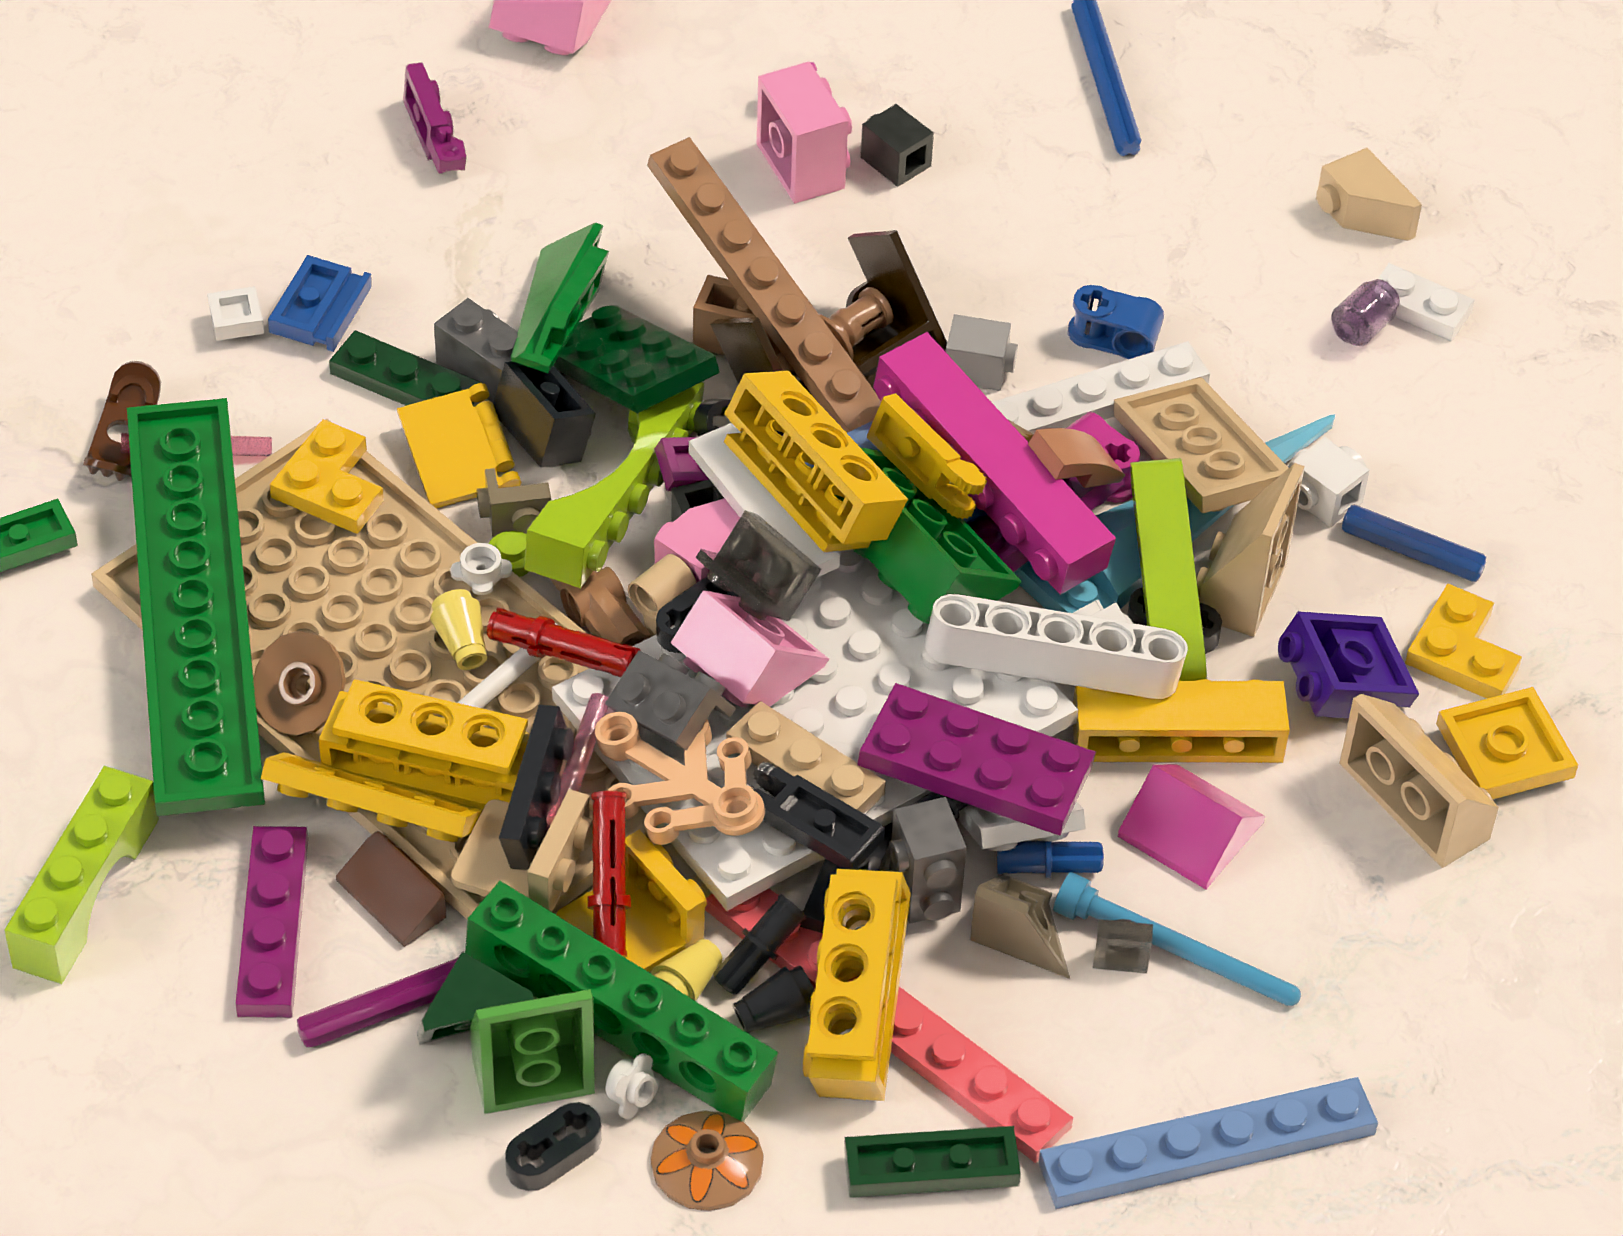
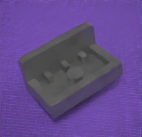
M641 651L637 652L605 702V705L614 712H625L632 715L638 725L686 751L713 709L728 717H731L736 709L721 696L725 687L711 677L698 671L693 679L687 675L689 669L671 656L662 653L659 660Z

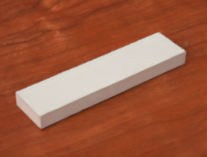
M732 423L689 441V454L795 587L840 567V554L837 551L824 553L724 443L727 434L741 433Z

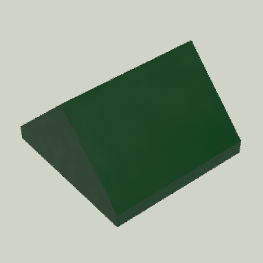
M462 951L421 1020L417 1031L419 1044L469 1032L476 1010L534 1000L532 992Z

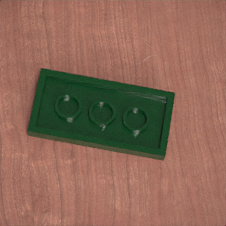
M617 305L598 308L592 313V317L581 321L553 364L558 371L637 414L720 373L716 355Z

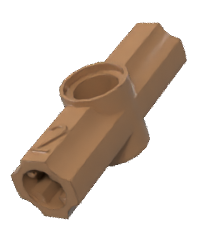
M610 567L602 568L599 572L593 571L582 588L550 578L560 592L561 602L568 618L580 628L586 626L593 636L631 647L651 638L649 631L627 604L624 588L618 576Z

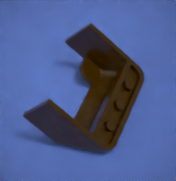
M897 230L854 233L848 237L867 281L851 291L847 298L846 307L857 301L859 293L864 289L873 287L885 296L893 311V322L885 328H875L866 334L862 341L852 347L854 354L853 362L872 388L874 387L880 356L926 332L945 352L947 346L943 331ZM759 317L717 319L710 324L738 384L745 373L783 371ZM800 380L801 385L810 393L802 380Z

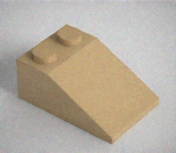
M1294 463L1234 515L1226 533H1217L1209 556V560L1213 561L1210 569L1202 566L1196 580L1198 597H1200L1199 602L1216 609L1221 616L1222 627L1252 637L1255 636L1286 568L1305 466Z

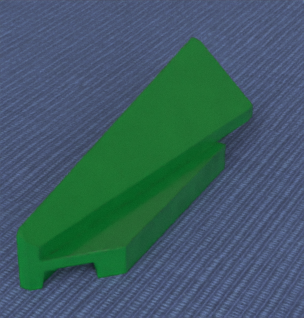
M594 222L541 249L519 326L518 337L511 355L512 361L545 373L550 371L599 292L609 251L598 247L604 225Z

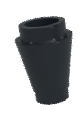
M800 965L791 970L784 966L742 997V1000L733 1003L732 1006L743 1030L746 1033H750L754 1030L809 1016L808 1010H810L811 997L815 990Z

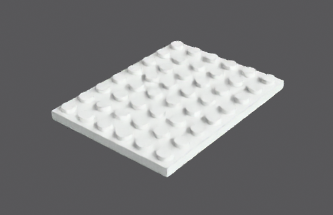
M852 549L837 551L840 554L839 568L797 587L791 583L782 571L741 592V598L760 602L829 658L824 668L770 707L857 763L860 749L895 683L1049 736H1053L1077 723L1078 709L1053 682L948 665L937 662L930 657L925 648L929 624L914 617L908 610L909 602L898 591L889 588L879 579L877 575L879 570L869 559L858 555ZM656 635L633 646L640 648L641 652L659 660L662 653H665L685 665L683 660L686 655L663 649L658 643ZM687 667L689 669L687 675L694 679L697 673ZM589 668L552 687L554 703L560 706L563 714L620 783L639 785L664 781L630 759L614 761L602 754L599 749L595 735V726L602 717L614 712L605 705V702L621 677ZM727 700L736 708L731 717L713 709L707 718L712 733V740L706 746L708 780L720 788L725 786V772L719 764L717 747L726 739V732L745 716L755 704H748L744 708ZM637 724L641 740L685 766L683 748ZM731 754L728 756V758L738 757L739 754ZM751 762V765L746 770V781L749 785H753L755 789L758 788L765 792L763 788H760L759 784H756L753 773L758 766ZM869 770L885 780L886 786L885 795L865 815L879 822L884 827L893 822L894 809L913 805L931 791ZM688 799L640 807L648 814L651 810L658 807H667L676 811L703 806L704 804L696 799ZM764 820L756 829L743 835H726L721 833L715 826L682 830L678 837L671 842L673 847L726 911L825 859L765 823ZM662 823V824L657 825V827H658V828H664V827H666V826L669 825V824H668V823Z

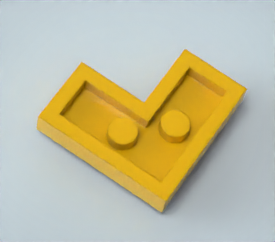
M322 419L270 483L271 498L356 534L360 532L384 501L383 487L349 474L350 470L367 450L366 437Z
M1447 583L1408 649L1405 664L1488 699L1506 693L1519 670L1522 656L1478 638L1492 614L1494 602Z

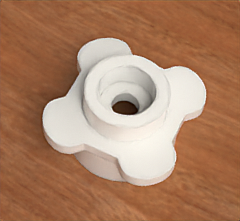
M475 543L463 550L460 562L453 563L450 572L454 580L464 581L472 587V591L475 594L487 595L492 592L496 582L501 578H508L512 574V564L506 559H501L499 550L493 545Z
M646 1054L638 1055L635 1060L626 1058L619 1061L610 1071L606 1081V1094L609 1099L620 1104L619 1115L625 1119L633 1118L639 1107L647 1106L659 1089L660 1081L657 1077L653 1076L651 1070L653 1060Z

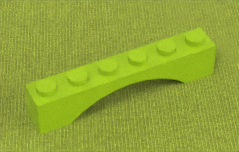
M700 382L638 414L629 409L627 431L634 446L628 457L613 473L595 485L575 494L548 501L527 529L524 570L582 588L593 571L599 572L602 569L609 548L614 542L620 543L632 516L635 513L641 514L643 512L650 491L654 486L660 487L664 482L654 449L660 439L690 437L693 431H695L693 418L696 409L703 402L705 382Z

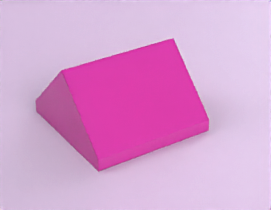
M1178 764L1153 765L1118 830V837L1207 890L1264 823L1265 815Z

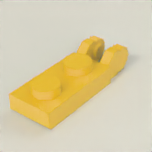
M896 393L884 396L868 431L867 439L927 498L934 499L943 509L947 510V513L957 517V519H968V517H971L976 505L974 504L975 501L968 494L979 495V493H982L987 483L986 477L983 473L979 472V469L973 463L960 460L961 456Z

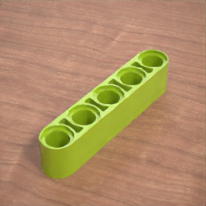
M1182 459L1130 462L1131 488L1147 626L1174 631L1182 636L1187 643L1188 651L1179 681L1207 679L1204 638Z

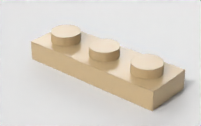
M761 701L726 732V739L739 737L748 743L751 762L756 766L763 762H769V764H773L776 768H781L794 777L799 775L863 814H866L885 795V780L868 769L858 766L857 762Z

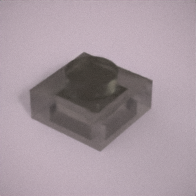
M1098 919L1093 953V969L1147 974L1152 946L1153 924L1135 923L1127 919L1114 921Z

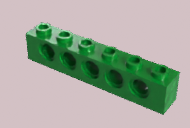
M499 880L468 917L466 954L530 990L532 995L538 999L591 989L594 1034L634 1059L640 1054L650 1056L653 1060L651 1066L653 1071L717 1111L726 1113L744 1122L771 1086L778 1056L776 1050Z

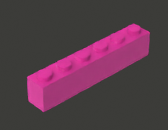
M928 332L880 356L873 387L879 400L882 401L884 396L896 393L961 456L960 460L973 463L979 469V472L983 473L986 477L985 480H987L983 492L979 493V495L968 494V496L972 497L978 509L984 510L996 523L1004 539L1009 544L1015 545L1031 562L1035 573L1042 580L1048 581L1061 595L1107 569L1116 537L1062 479L1055 480L1030 448L1029 442Z

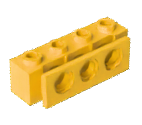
M789 371L745 373L724 413L742 433L727 434L724 443L824 553L868 548L871 541L887 540L908 498ZM776 431L783 432L784 435L781 436V435L778 434ZM805 463H809V464L814 465L813 469H812L811 467H809L808 465H806ZM834 495L841 496L844 498V500L841 501Z
M354 679L348 692H339L319 737L321 763L467 806L484 809L486 803L490 800L498 799L510 802L530 733L526 732L528 719ZM382 702H388L393 706L383 704ZM432 713L442 715L443 717L434 716ZM483 725H488L495 729L486 728Z
M837 869L836 875H831L829 888L826 890L824 900L825 921L823 936L817 951L818 972L816 987L810 1002L811 1024L809 1039L803 1054V1074L805 1077H809L818 1097L885 1101L911 895L902 872ZM854 977H858L857 979L848 982V980H850V979H852V978H854ZM852 1029L850 1032L840 1035L843 1031Z

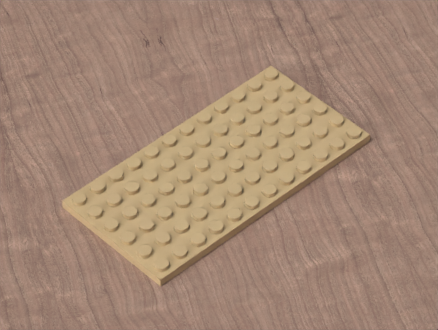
M318 424L235 478L253 677L256 665L269 645L282 635L303 631L319 634L334 645L343 661L346 680L344 692L349 691L353 680L356 679L457 703L520 649L518 646L493 641L488 638L487 625L493 611L496 612V608H503L535 619L539 616H545L553 619L559 626L586 633L514 572L508 578H501L496 582L492 592L487 595H477L472 591V587L464 581L454 580L450 572L452 564L460 562L463 550L477 542L367 451L350 470L349 474L383 487L384 501L358 534L271 498L270 483ZM135 544L91 573L93 587L142 630L137 546ZM451 590H467L471 593L472 598L477 599L480 603L487 660L475 669L461 670L458 668L456 661L430 620L431 613L433 612L432 602L441 594ZM545 656L540 658L483 709L528 719L526 732L531 733L538 706H557L552 698V687L589 668L566 662L559 658ZM310 678L307 680L305 685L306 693L310 688ZM382 702L383 704L393 706L388 702ZM257 710L259 735L279 753L286 752L321 763L319 737L324 726L316 732L302 736L283 734L266 724ZM562 712L566 727L573 731L574 745L571 758L568 761L563 760L559 774L561 779L559 800L556 805H550L548 815L556 816L568 790L571 789L589 795L590 818L593 819V800H591V794L598 791H607L611 786L620 783V781ZM432 713L434 716L442 717V715ZM483 725L486 728L495 729L491 726ZM641 807L634 817L625 820V837L640 829L648 838L644 824L647 814ZM358 808V812L355 813L347 812L370 834L377 830L380 831L442 891L445 900L466 919L485 898V896L459 889L451 881V871L470 834L462 838L459 837L457 842H447L428 836L426 834L427 827L410 822L407 827L387 825L376 820L377 813ZM593 838L586 851L582 850L575 864L572 882L566 892H561L552 913L555 914L559 909L566 906L593 885Z

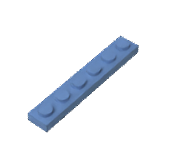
M1355 1077L1042 1149L1039 1152L1038 1163L1055 1209L1372 1136L1376 1133L1378 1121L1359 1078Z

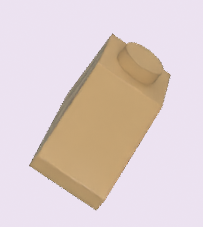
M1368 147L1321 167L1316 200L1321 209L1329 213L1342 228L1406 241L1416 237L1422 203Z

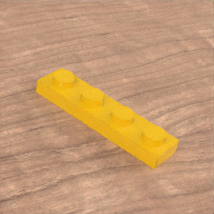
M286 752L265 758L261 779L277 783V791L282 794L298 798H307L309 793L327 798L326 805L330 808L352 813L358 812V808L377 813L376 820L381 823L396 827H407L410 822L427 827L426 834L428 836L447 842H457L459 837L462 838L471 834L483 811Z

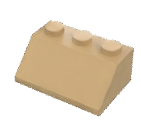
M1364 694L1353 698L1339 764L1442 868L1490 840L1499 809L1491 795L1485 789L1478 787L1460 770L1455 759L1450 754L1442 752L1425 735L1420 724L1416 720L1408 718L1394 703Z

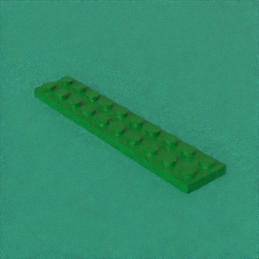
M227 398L127 407L157 816L265 805L263 779H261L262 763Z

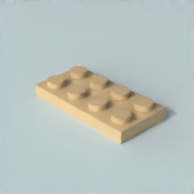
M1202 377L1114 399V417L1153 460L1182 459L1186 496L1202 514L1210 511H1221L1229 506L1253 500L1288 469L1285 463Z

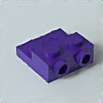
M1298 611L1279 638V658L1285 663H1291L1297 676V696L1302 702H1309L1315 717L1349 718L1353 698L1360 694L1394 703L1397 707L1408 708L1411 707L1419 696L1413 679L1382 617Z

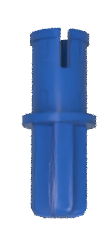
M1022 841L1017 842V846L1013 849L997 851V874L1042 873L1045 874V878H1051V873H1099L1104 865V849L1100 842Z

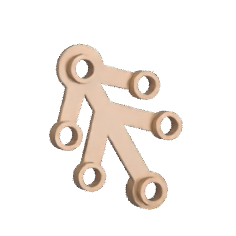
M625 712L607 714L595 726V735L602 754L614 761L630 759L664 780L639 785L618 783L607 790L625 792L626 799H630L625 803V820L634 817L639 812L640 806L696 799L704 804L703 806L676 811L667 807H658L651 810L646 815L644 824L648 838L653 843L660 845L671 843L682 830L715 826L721 833L737 836L747 834L761 824L765 816V807L761 796L747 785L746 770L751 765L752 759L748 743L744 739L739 737L727 738L717 747L719 764L725 772V786L720 788L708 780L706 746L712 740L708 719L688 750L684 749V766L641 740L637 722L632 715ZM734 753L741 754L735 758H728L729 755ZM662 823L669 824L664 828H655L657 825Z

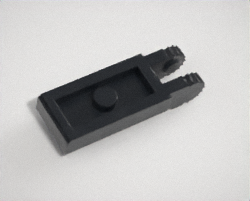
M769 762L761 763L753 773L756 784H759L760 788H763L765 792L758 788L755 789L753 785L747 783L763 800L765 807L763 820L765 823L842 869L857 870L884 840L885 828L882 824L799 775L794 777L781 768H776L773 764H769Z

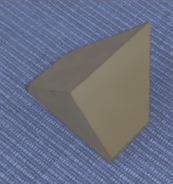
M1004 874L978 885L974 899L970 940L1070 979L1049 904L1053 893Z

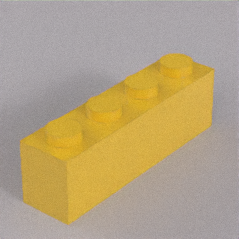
M1207 679L1179 681L1175 693L1163 699L1075 686L1073 704L1078 709L1077 723L1072 725L1073 740L1075 745L1096 752L1094 762H1284L1290 731L1284 681H1262L1257 679L1248 681H1211Z

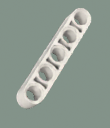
M958 594L941 596L935 601L925 641V648L929 656L937 662L1153 699L1167 698L1175 693L1188 651L1187 643L1182 636L1174 631L1163 628Z

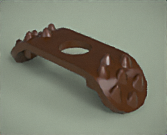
M130 361L122 364L114 372L105 406L83 466H87L90 474L94 475L100 470L104 477H110L112 474H115L118 481H122L126 476L132 477L129 442H116L108 436L107 431L115 425L128 426L127 407L158 405L162 382L158 372L150 364L141 361Z

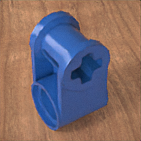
M1086 285L1079 288L1074 294L1073 308L1075 316L1071 318L1068 324V336L1072 342L1080 347L1108 352L1129 360L1154 351L1164 320V311L1157 302L1147 297L1124 294L1109 290L1100 285ZM1094 299H1098L1096 311H1092ZM1087 322L1091 323L1089 335L1085 334Z

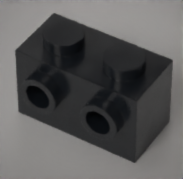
M514 361L505 362L493 402L501 423L540 468L582 462L596 416L593 409L554 365L548 373Z

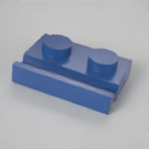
M307 255L268 318L269 333L312 346L316 342L325 344L328 351L334 352L372 288L371 273L364 272L361 276L352 273L351 267Z

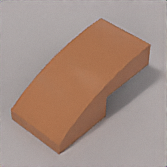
M1066 428L1038 429L1028 443L1055 480L1076 477L1084 488L1118 483L1125 476L1099 441L1085 432Z

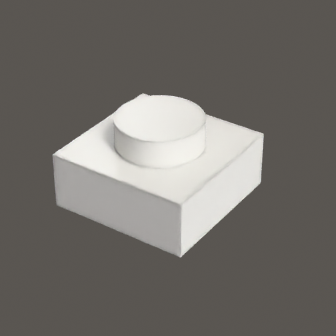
M255 286L207 294L216 341L264 334L263 318Z

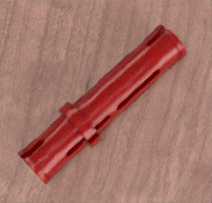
M499 607L496 608V612L493 611L487 625V636L490 640L526 649L528 654L533 657H555L617 677L623 676L637 652L641 651L637 647L615 643L604 638L564 628L563 626L556 625L553 619L545 616H539L535 619Z
M598 791L591 794V800H593V895L588 896V909L593 910V938L626 958V910L631 908V896L626 895L625 880L626 793L621 791Z

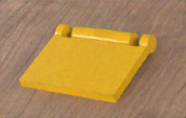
M478 383L469 389L397 408V414L427 500L436 509L476 498L477 488H485V469L495 468L498 488L520 486L522 483L518 472H507L513 469L515 462L493 402L485 401L490 394L484 383ZM471 402H475V403L481 402V403H479V404H477L475 407H473ZM497 472H507L501 477L497 475Z

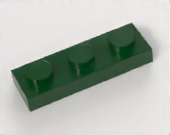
M356 330L353 331L329 360L331 375L405 406L469 389L471 386L480 383L477 380Z
M1014 1126L844 1137V1156L849 1198L1019 1187L1021 1172Z

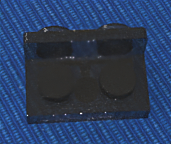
M747 510L743 512L718 553L701 548L695 557L709 569L706 576L712 583L728 592L734 591L741 598L738 605L748 614L760 620H765L767 616H772L789 621L822 570L762 517Z

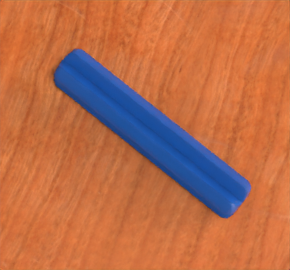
M1356 504L1351 505L1344 515L1342 530L1345 533L1472 582H1477L1484 571L1487 557L1483 553Z

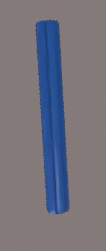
M1073 0L1071 8L1116 151L1121 156H1126L1129 153L1136 155L1141 149L1140 143L1142 140L1097 0Z

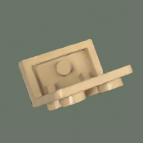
M569 789L556 816L547 815L548 832L528 870L510 869L499 840L509 803L498 799L490 800L486 803L451 871L452 884L459 889L486 897L500 880L552 912L561 892H566L572 882L575 864L582 850L586 851L593 838V819L590 818L589 795Z

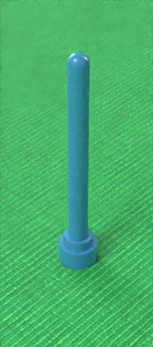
M1073 872L1067 875L1058 892L1053 911L1072 920H1075L1077 916L1085 920L1088 916L1096 918L1284 1005L1294 1006L1301 999V992L1297 986L1099 897V890L1091 887L1090 880Z

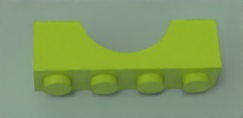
M103 766L4 929L13 969L63 984L87 943L92 909L104 879L120 858L125 856L136 860L159 821V816L156 814L152 780Z

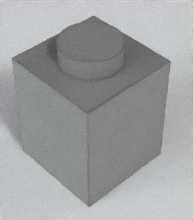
M954 314L946 353L977 387L1001 391L1004 373L1014 372L1018 344L1009 343L1011 323Z

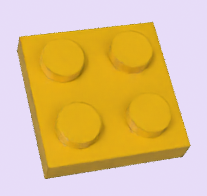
M1534 687L1441 710L1438 713L1436 725L1462 772L1478 787L1485 789L1492 799L1575 778L1578 763Z

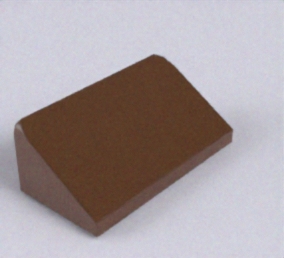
M378 830L366 839L336 875V881L403 947L446 918L445 896L442 891Z

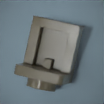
M495 468L485 469V488H477L480 518L489 517L492 538L506 531H520L527 534V529L548 501H551L549 483L498 488Z

